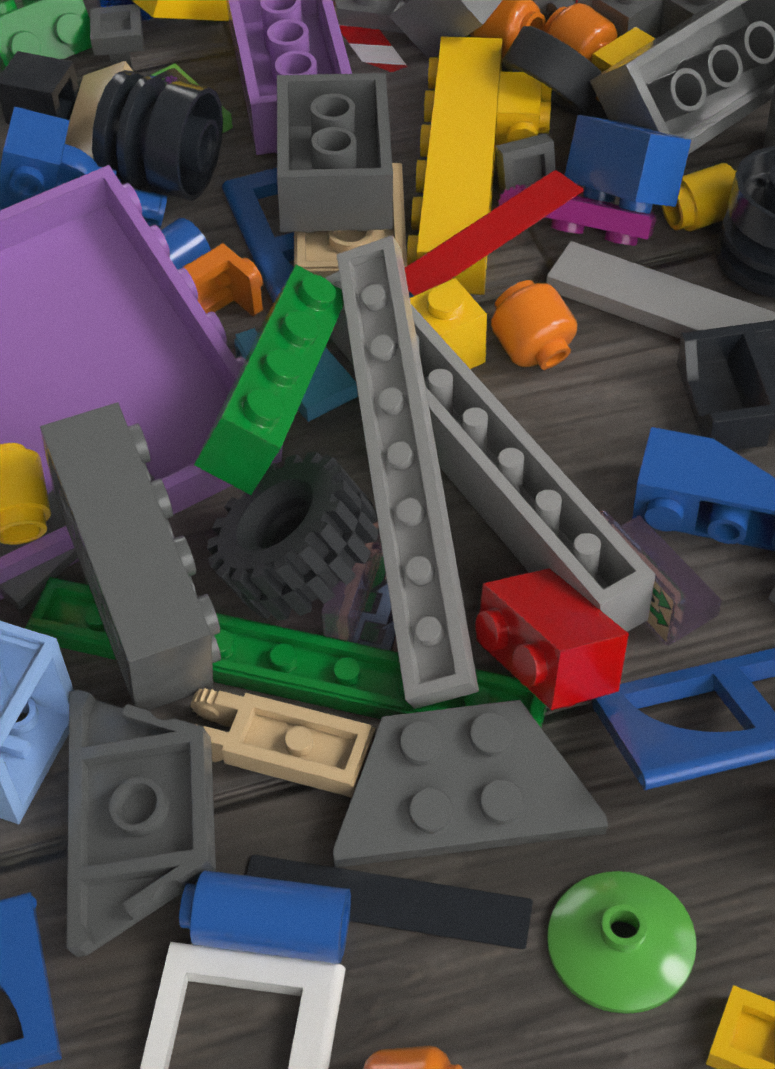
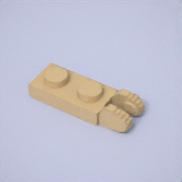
M199 688L195 692L190 706L193 708L192 711L196 712L197 716H201L204 720L207 719L210 722L214 721L220 725L231 727L229 732L203 726L211 737L212 762L224 760V764L351 798L354 795L376 735V728L369 724L245 693L244 697L223 691L217 692L213 689Z

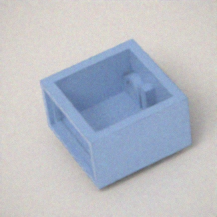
M0 621V818L19 825L69 735V691H74L57 638ZM20 713L28 714L25 719L16 722Z

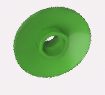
M622 871L604 872L589 876L574 884L563 894L557 902L549 921L548 952L555 972L562 983L576 997L595 1008L622 1014L639 1013L654 1009L674 997L684 986L692 971L696 955V936L691 918L683 904L670 890L646 876ZM615 922L628 923L636 928L637 934L630 938H621L612 932L610 926Z

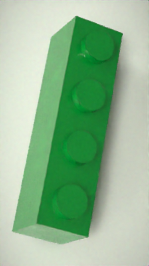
M297 264L294 266L270 308L194 466L252 495L283 445L344 306L342 289L331 284L326 278L315 275Z

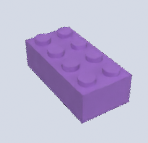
M226 0L230 31L257 155L277 153V75L352 74L332 0Z

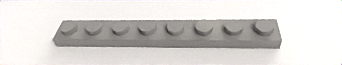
M393 235L336 255L405 700L414 709L479 692L402 251Z

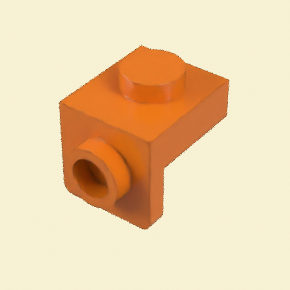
M224 243L182 267L191 275L197 288L198 302L205 313L211 311L215 313L232 301L238 303L252 316L263 311L260 289L263 285V280L258 268L250 259L239 257Z

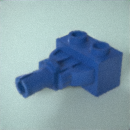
M14 106L0 166V210L102 168L82 150L65 144L70 120ZM134 189L141 203L142 216L149 227L157 225L161 228L167 195Z

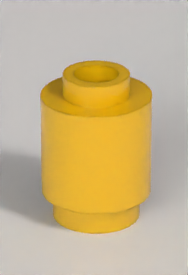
M720 163L684 175L676 207L661 205L664 217L671 228L674 230L684 228L691 232L723 221L728 210L727 203L737 170H734L726 163Z
M18 443L0 444V543L11 545L28 543L39 539L47 532L46 521L51 516L41 457L37 452L26 449Z

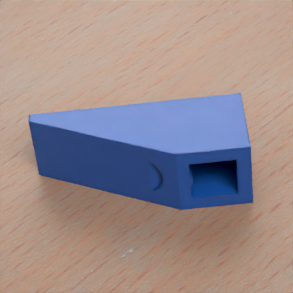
M651 427L636 486L632 523L651 526L660 531H677L712 538L725 544L737 543L775 551V477L713 438Z

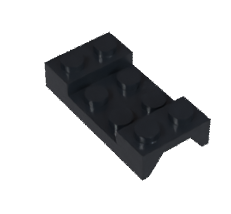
M775 320L681 333L677 368L701 436L713 438L732 451L767 446L770 430H775Z

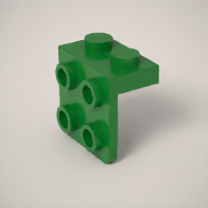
M0 0V67L2 70L6 68L17 51L65 59L92 48L90 17L83 0H20L18 2L14 0Z

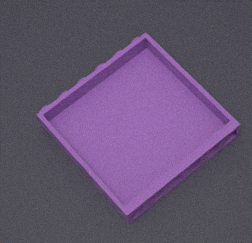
M109 165L0 210V444L18 443L40 455L47 493L49 494L53 489L40 426L118 402L127 425L130 426L138 423L143 431L151 459L150 462L145 464L154 480L159 478L162 480L174 515L232 486L194 466V463L245 359L242 356L234 357L226 345L227 336L221 321L214 312L205 313L198 302L197 288L191 275L185 268L177 270L169 258V246L162 231L157 225L149 227L142 216L141 203L135 190L129 183L122 185ZM283 445L271 464H277L282 461ZM67 527L59 528L0 557V584L73 549L74 546ZM77 558L72 564L78 562L79 559Z

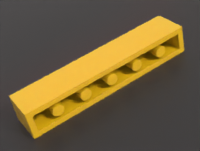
M441 36L439 58H429L428 89L435 90L425 91L424 122H431V125H421L420 157H427V160H417L416 193H423V197H413L411 227L412 230H419V235L408 236L407 266L491 212L496 154L497 105L500 71H502V38ZM487 256L454 277L469 294L485 295Z

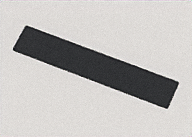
M256 854L251 856L246 876L350 889L351 906L349 921L517 949H525L527 945L533 900L530 898Z

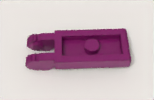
M518 184L515 188L510 187V190L505 189V192L500 194L501 198L497 200L499 206L527 188L525 184L522 186ZM577 195L547 215L546 218L552 219L551 228L583 234L584 227L588 226L606 230L605 240L636 246L638 238L648 239L653 234L657 215H654L655 212L653 211L650 214L630 211L618 207L619 204Z

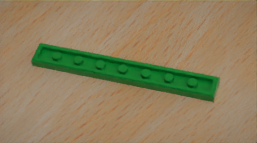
M50 577L25 629L57 638L60 648L116 660L89 586ZM216 613L220 634L215 635L220 650L221 661L213 663V682L377 719H382L384 716L521 700L542 728L547 706L515 677L475 669L479 692L414 709L405 700L398 652Z

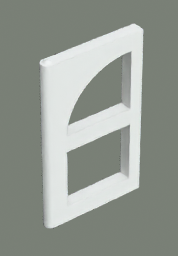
M170 942L140 1069L169 1068L188 981L301 996L288 1069H329L346 968L340 964Z

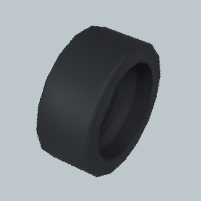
M532 26L522 27L502 60L504 67L509 72H524L552 89V103L574 114L585 115L597 96L589 80L602 72L583 55L552 35Z

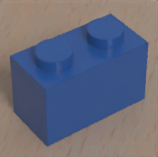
M578 115L565 176L576 184L585 187L583 192L585 197L606 202H615L616 196L620 197L618 207L622 209L650 214L653 204L676 207L691 140L620 121Z

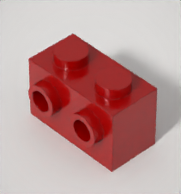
M548 568L483 583L480 613L475 621L476 641L550 710L570 707L576 703L619 692L629 633L559 575Z

